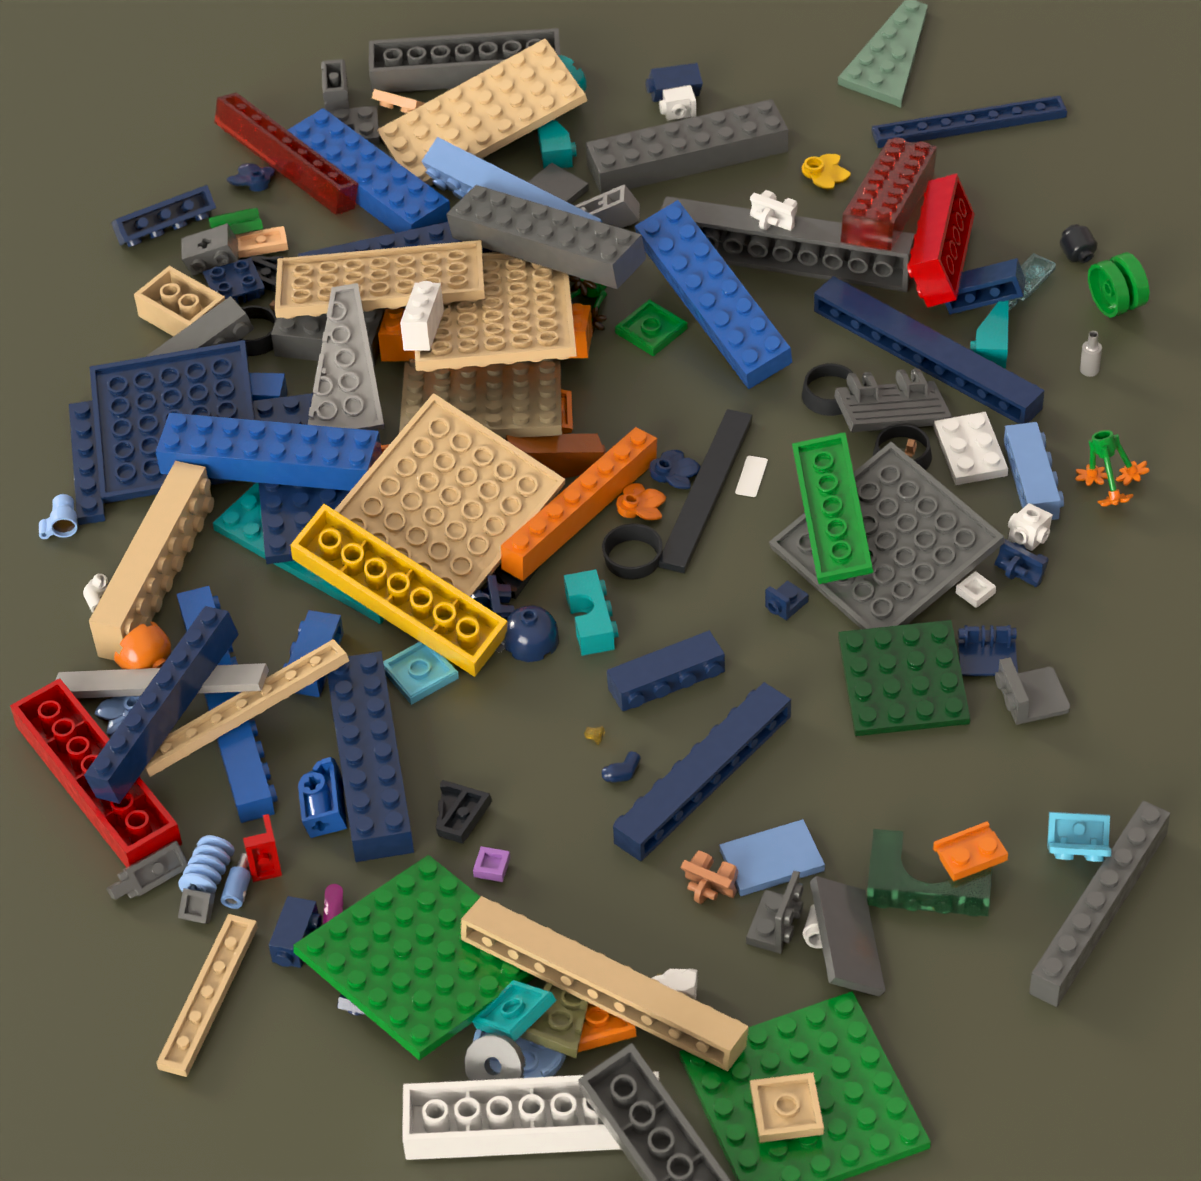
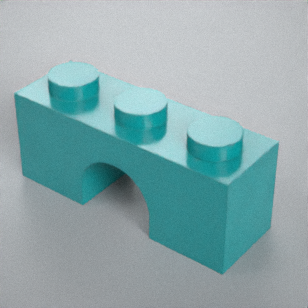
M596 569L564 575L565 595L570 614L588 613L575 617L576 636L581 655L615 650L614 638L619 637L616 621L610 620L613 612L610 600L605 601L604 596H607L604 579L599 580Z

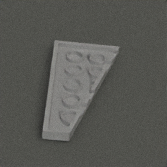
M358 283L332 287L326 327L322 338V349L319 355L313 398L308 415V425L362 430L385 429Z

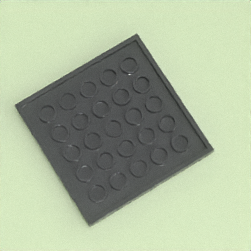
M892 442L887 444L854 472L874 573L818 584L805 513L769 541L770 548L860 629L907 625L1005 543L1004 536Z

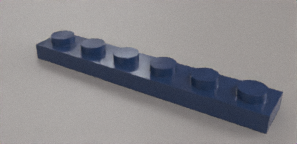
M93 402L69 404L78 524L103 522L106 520L104 503L100 496Z

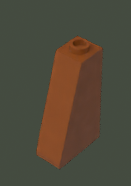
M598 433L538 437L506 435L505 438L506 441L564 479L583 474L606 453L605 446L601 444Z

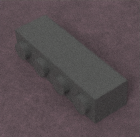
M230 296L152 351L147 357L236 342L254 330V327L247 314Z

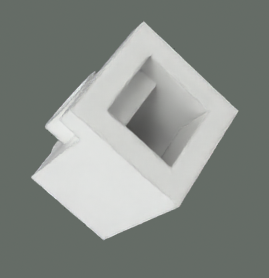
M691 85L663 90V100L659 101L661 115H665L667 121L696 117V99Z

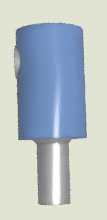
M242 853L238 865L230 869L220 900L228 908L238 909L245 900L251 878V873L247 870L249 863L246 853Z

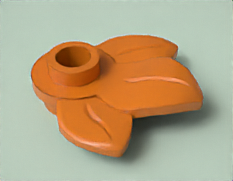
M633 483L623 489V495L617 498V511L626 518L639 516L644 520L662 519V514L657 508L665 502L666 496L656 489L645 490L642 484Z

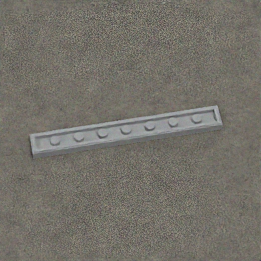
M266 663L217 665L198 693L262 691L269 669ZM160 668L59 672L55 680L60 678L76 698L141 696Z

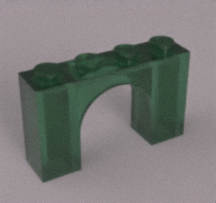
M873 830L867 887L868 905L878 908H902L910 911H935L941 914H967L973 917L989 915L992 867L954 882L951 878L941 883H924L911 877L902 865L904 832Z

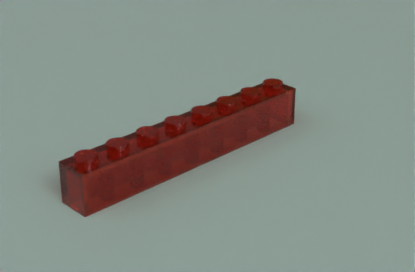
M237 92L217 97L215 124L335 215L355 209L358 183Z

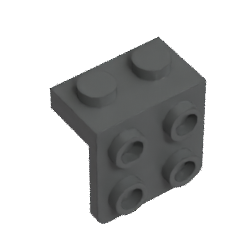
M1011 657L999 660V671L995 673L996 684L1004 695L1007 710L1011 712L1016 725L1067 714L1070 711L1069 701L1052 667L1017 673Z

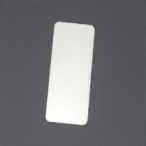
M747 456L735 491L736 494L756 497L768 461L766 458Z

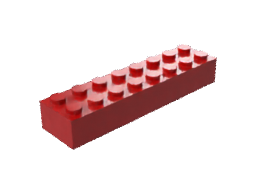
M60 678L10 705L18 730L126 867L172 841H177L179 846L183 845L177 822L140 776L120 804L96 798L84 774L109 741V738Z

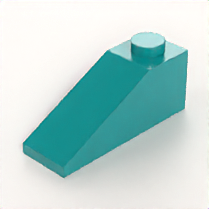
M555 119L537 128L543 168H546L551 163L560 168L573 167L572 157H577L575 142H570L569 132Z
M1009 300L998 301L976 330V341L971 340L970 350L993 361L1002 368H1006Z

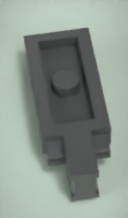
M172 841L123 869L122 872L117 874L120 881L106 889L111 899L114 898L115 900L126 893L129 898L141 896L183 872L188 866V861L178 842Z

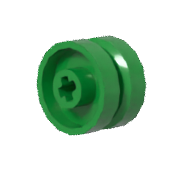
M1124 252L1111 257L1110 260H1103L1090 266L1088 270L1089 290L1096 306L1105 316L1109 318L1126 313L1128 309H1136L1146 305L1150 294L1148 279L1142 265L1134 255Z

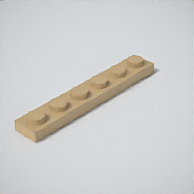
M228 914L157 1060L158 1070L184 1077L188 1076L257 931L258 926L255 920Z

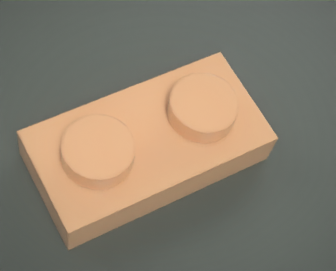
M374 89L372 99L380 101V106L393 109L394 105L401 107L400 111L408 113L425 104V102Z
M284 226L235 235L238 239L239 258L288 250Z

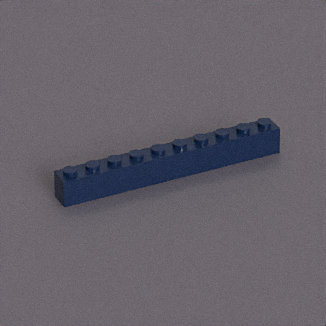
M833 276L814 293V312L912 366L919 368L921 371L1018 424L1029 423L1043 409L1044 390L1037 385L1026 381L993 361L978 355L974 351L954 342L952 339L932 330L930 327L917 322L908 315L880 302L869 294L856 289L847 282Z

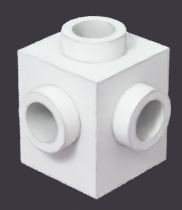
M1028 503L1021 511L1011 516L1008 523V528H1010L1008 540L1013 543L1023 544L1030 551L1034 550L1040 543L1043 544L1050 534L1053 514Z

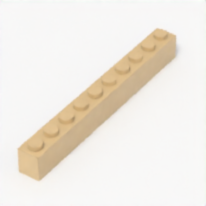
M481 896L461 919V940L726 1071L731 1068L746 1048L749 1026L739 1020L714 1010L711 1006L704 1005L682 992L675 991L655 979L636 972L632 968L624 966L602 953H597L575 940L560 935L552 929L528 919L524 915L517 914L501 906L497 902Z

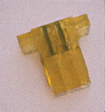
M604 726L600 728L587 727L584 733L585 738L594 739L596 745H599L605 733Z

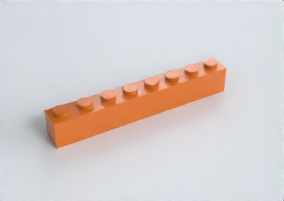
M637 427L631 430L501 545V569L524 581L618 497L626 486L632 484L649 469L651 461L657 459V438Z

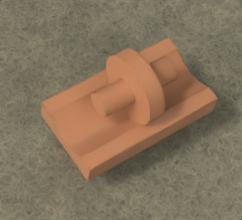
M700 850L697 851L691 862L684 860L680 867L685 871L686 879L691 880L688 890L695 892L694 901L699 904H703L707 898L715 901L718 892L734 898L737 893L734 885L739 872L737 867L723 861L718 872H712L709 869L714 862L713 857Z

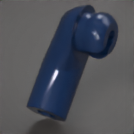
M633 751L628 752L624 762L605 766L602 769V778L606 782L614 783L630 780L641 760L640 755Z

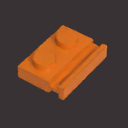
M988 821L934 842L933 850L940 856L939 859L953 882L1008 861V852L995 832H992Z

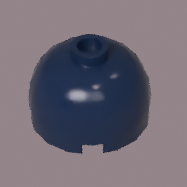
M534 605L523 606L513 611L506 619L507 632L503 640L506 651L508 649L512 653V657L525 662L540 661L544 659V655L550 651L552 654L559 644L558 626L553 616L542 607Z

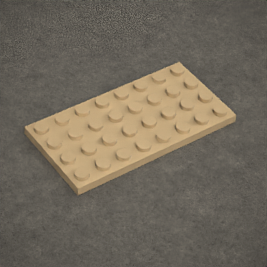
M545 38L377 130L394 160L426 184L432 186L434 185V180L426 173L427 169L423 165L422 159L437 137L482 159L588 100L581 87Z
M482 241L279 258L277 262L275 295L276 318L292 319L296 316H320L328 311L332 287L358 283L364 312L380 308L398 309L402 306H407L414 284L422 281L441 283L443 305L457 301L476 302L479 299H485Z

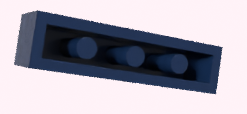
M709 630L608 669V689L622 712L631 708H637L646 702L665 697L669 693L682 688H688L697 682L716 677L720 673L725 672V653Z

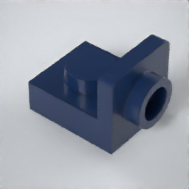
M788 580L777 590L771 586L765 590V607L771 613L779 615L786 621L809 602V594Z

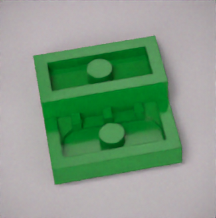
M257 207L208 217L211 229L228 224L235 235L263 229Z

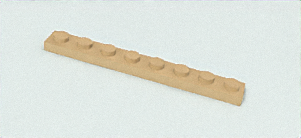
M334 639L267 677L262 691L241 692L168 734L144 770L150 777L163 771L168 766L189 756L192 752L213 742L223 734L237 728L247 720L263 713L271 706L287 699L290 695L349 662L347 653Z

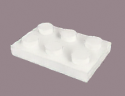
M986 412L934 421V430L955 485L1008 476L1006 461Z

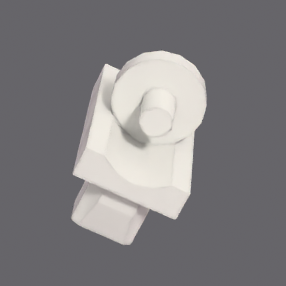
M765 190L761 195L756 193L751 195L752 208L750 216L760 220L759 227L761 229L767 230L771 225L789 231L793 229L794 216L797 213V201L788 198L781 203L776 201V195L768 190Z

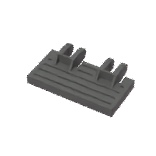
M914 368L911 371L913 383H911L904 369L897 370L896 382L898 387L896 383L877 385L871 372L863 373L862 384L864 387H862L856 373H849L846 378L849 391L847 387L836 388L834 394L851 432L884 430L889 426L897 424H908L915 427L934 426V421L952 418L935 381H926L919 368Z

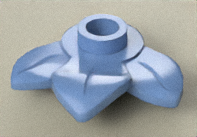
M140 696L112 697L99 704L95 710V715L109 720L107 727L108 736L114 734Z

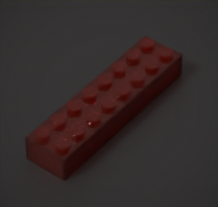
M902 138L888 139L843 213L840 242L891 251L928 186V181L934 175L937 147L930 146L927 142L911 143L906 142Z

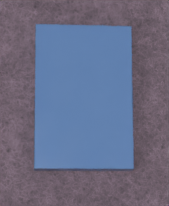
M803 819L720 844V852L724 861L735 865L739 871L734 884L740 896L789 882L794 870L800 872V878L825 871V864Z

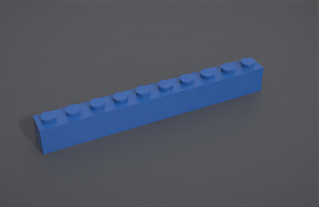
M209 586L177 594L186 632L205 606L221 609L218 596H212ZM232 645L218 665L238 664L236 656L230 657L229 653L234 652ZM241 692L204 693L208 710H212ZM254 719L247 720L237 728L217 738L241 823L263 818V815L269 814V816L274 815L273 802L278 801L274 784L268 786L267 780L271 779L267 762L261 763L260 760L265 755L261 741L255 742L254 739L255 736H258Z

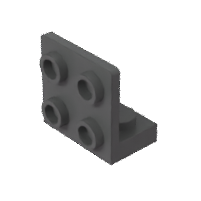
M793 871L784 895L769 890L764 891L746 936L747 945L781 954L785 943L790 944L794 934V926L792 924L794 919H800L804 902L800 901L804 890V884L800 883V872Z

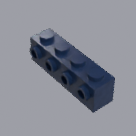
M208 185L117 218L111 224L120 246L127 243L128 247H132L142 243L141 238L150 235L151 239L165 234L164 229L173 226L174 230L187 226V220L196 218L197 221L206 219L211 216L209 212L216 209V205Z

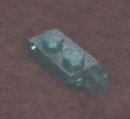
M1033 253L1021 265L1025 276L1024 296L1009 300V309L1013 308L1019 299L1026 300L1055 271L1056 263Z

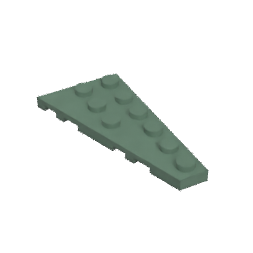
M905 0L840 74L838 85L901 108L908 78H910L916 56V49L919 45L921 31L926 20L928 5L916 0Z

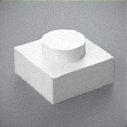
M976 571L956 586V594L975 608L979 607L996 593V586Z

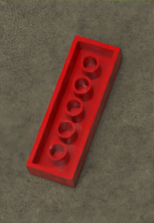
M957 173L928 181L927 190L924 192V203L921 206L920 220L917 221V232L914 234V245L911 248L910 262L907 264L909 276L915 279L917 293L921 299H924L927 307L957 300L961 273L963 272L975 215Z

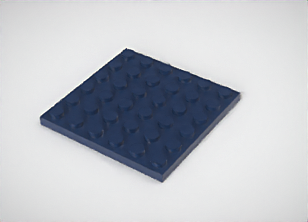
M245 340L90 366L100 496L103 503L158 494L168 474L160 473L156 449L169 413L255 420ZM208 478L211 485L236 481Z

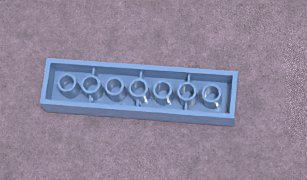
M439 137L436 138L422 159V163L427 169L426 173L434 180L433 184L443 191L446 189L452 191L453 195L460 200L475 185H479L602 222L598 217Z

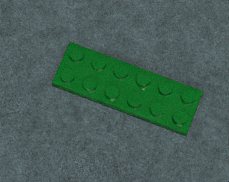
M846 433L792 443L818 584L874 573Z

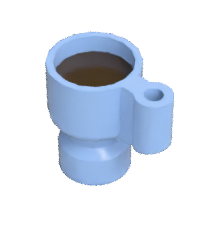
M66 494L57 495L52 501L53 511L50 517L39 522V537L41 539H48L51 535L66 538L74 535L77 531V514L74 510V499Z

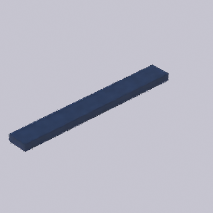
M1059 95L872 126V135L877 148L1066 118L1067 109Z

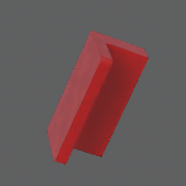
M269 814L263 815L266 833L243 838L253 882L282 876Z

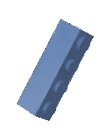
M1037 422L1005 426L1004 447L1022 509L1030 503L1053 514L1052 520L1059 519L1060 508L1064 507V497L1062 491L1057 490V473L1051 470V453L1045 450V433H1040Z

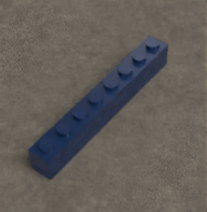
M208 606L203 608L86 771L84 776L96 798L120 804L202 688L204 682L239 635L229 611Z
M765 682L756 690L750 691L743 703L738 707H734L729 712L727 718L721 724L715 725L701 743H696L682 761H677L663 779H658L644 797H639L625 815H621L616 819L613 825L614 844L642 862L791 717V699Z

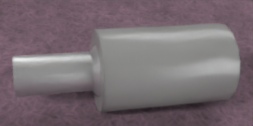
M1096 331L1089 332L1088 341L1082 346L1080 372L1089 377L1097 375L1100 371L1102 345L1097 342L1098 333Z

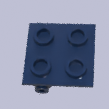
M251 258L202 271L209 288L224 296L225 300L231 296L239 304V296H241L242 302L245 303L246 298L250 301L261 298L260 295L265 294V286Z
M964 625V628H959L958 647L962 676H995V673L999 671V660L1011 657L1018 673L1015 641L1017 637L1016 628H1011V625L996 626V630H994L993 625H990V630H985V625L981 626V630H979V626L968 627V625Z

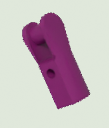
M331 884L325 889L323 925L343 912V888L338 884Z

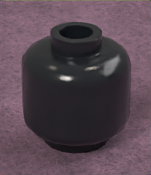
M1075 224L1062 232L1060 246L1068 260L1086 263L1094 257L1098 244L1086 226Z

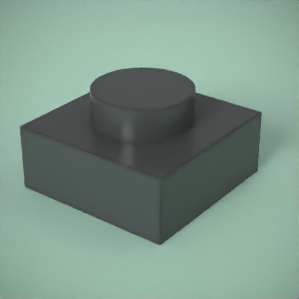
M183 888L178 918L210 924L215 894Z

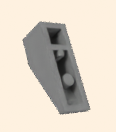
M625 184L575 205L598 217L603 223L623 228L639 221L640 203Z

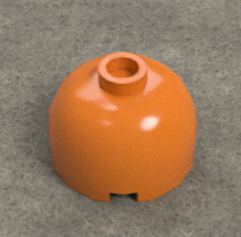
M150 622L151 626L148 627L143 623L123 638L120 643L123 649L120 654L115 652L114 655L115 662L122 669L161 668L170 656V639L155 622Z

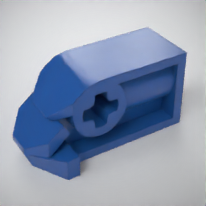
M332 757L324 758L315 764L312 771L301 777L298 785L301 819L310 838L347 829L343 778L335 759Z

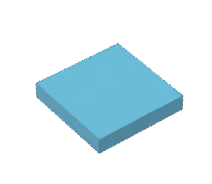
M421 642L383 661L385 675L411 705L459 679L458 671L446 658Z

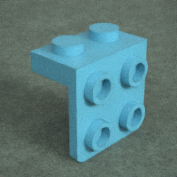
M1049 812L1047 843L1049 852L1053 853L1056 859L1073 860L1074 855H1084L1087 861H1104V856L1110 857L1112 852L1109 847L1110 815Z

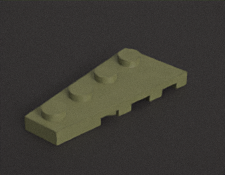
M547 982L543 990L552 992L557 1001L520 1038L576 1058L588 1002Z

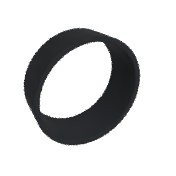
M246 306L242 308L249 319H266L275 325L277 318L270 309L263 306ZM272 330L261 338L245 340L248 356L262 355L274 349L271 336Z
M835 363L821 364L812 368L805 377L802 389V400L806 407L821 415H841L842 412L836 399L818 397L809 390L808 385L812 381L826 376H835L847 380L848 374L853 373V371L846 366Z
M897 424L889 426L879 433L873 456L880 451L879 446L886 440L896 437H908L921 442L926 447L925 452L920 457L914 459V461L925 470L929 467L932 460L930 441L926 433L920 428L908 424Z
M631 523L612 529L603 540L602 551L606 565L614 575L634 580L644 578L657 569L663 544L661 537L654 529L646 525ZM630 540L645 542L651 545L657 553L653 560L636 567L619 565L609 558V554L616 545Z

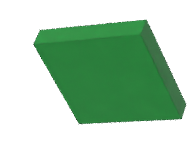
M649 299L615 326V333L654 357L688 329V322Z

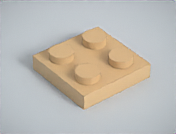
M813 1073L750 1080L759 1142L824 1135V1126Z

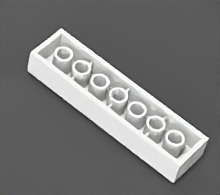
M653 1072L659 1080V1072ZM584 1075L403 1084V1144L406 1160L615 1150L621 1148L580 1091L578 1079Z

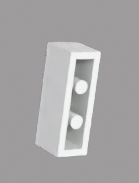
M422 281L414 284L400 322L404 350L430 351L444 312L441 283Z

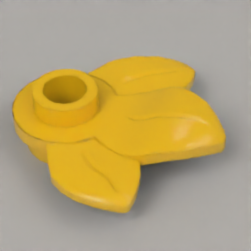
M837 154L809 157L802 165V174L812 179L816 186L823 189H833L835 183H842L851 176L849 171L838 165L840 155Z

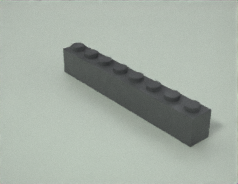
M1142 801L1111 849V856L1106 857L1032 971L1029 994L1058 1007L1167 835L1170 812Z

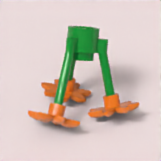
M1110 430L1096 432L1092 435V439L1088 441L1090 446V465L1086 466V470L1076 469L1078 476H1076L1075 480L1085 481L1086 485L1090 486L1093 481L1103 485V479H1108L1110 491H1108L1109 496L1106 499L1099 500L1098 503L1103 507L1110 506L1111 504L1116 506L1119 502L1127 503L1133 497V494H1120L1119 489H1116L1110 457L1115 454L1117 449L1125 466L1119 470L1122 475L1117 477L1116 481H1124L1123 484L1125 486L1130 484L1133 479L1136 482H1140V475L1149 472V468H1145L1147 461H1143L1138 465L1135 461L1130 462L1120 444L1119 435H1114ZM1096 454H1098L1099 458L1104 459L1105 468H1098L1096 466Z

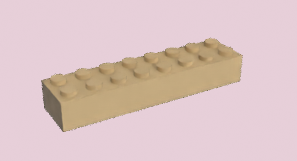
M179 461L174 462L89 619L98 657L114 660L115 652L120 654L123 649L120 645L123 638L143 623L147 627L151 626L150 622H152L155 613L160 611L166 592L171 590L176 573L181 571L187 552L192 550L197 533L202 531L204 520L214 507V498L211 496L210 491L211 482L207 477L206 467Z

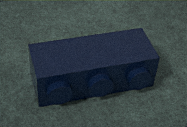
M1018 258L962 272L957 300L945 303L949 315L995 304L998 301L1023 297L1025 276Z

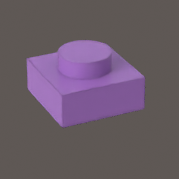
M481 846L473 869L474 877L503 882L510 861V851Z

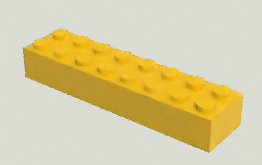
M325 504L321 506L290 545L294 561L474 677L505 638L507 620Z

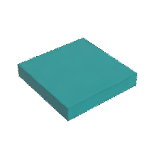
M513 980L472 1022L478 1030L487 1033H497L496 1035L501 1036L505 1035L515 1042L557 1000L552 992Z

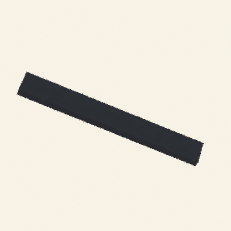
M726 410L658 562L659 568L685 574L750 428L752 414Z

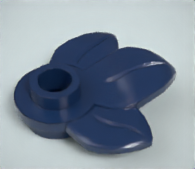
M252 163L242 164L238 167L239 174L228 177L227 182L236 186L248 185L251 191H263L269 187L270 177L275 175V169L270 166L260 168Z
M680 450L663 452L661 457L652 460L649 466L650 475L655 481L661 483L668 482L671 486L679 489H690L689 477L697 475L701 468L695 460L684 458V453Z

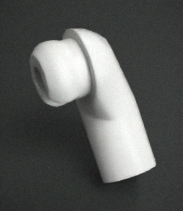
M103 574L94 575L83 591L91 612H94L101 599L100 597L107 588L108 579Z

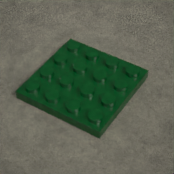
M951 620L838 632L855 736L970 724L969 708Z

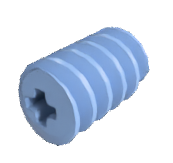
M206 835L200 838L188 862V866L178 882L181 891L183 892V888L215 893L217 890L216 885L220 883L221 875H224L226 871L225 866L229 865L230 857L235 852L234 846L225 839L213 835Z

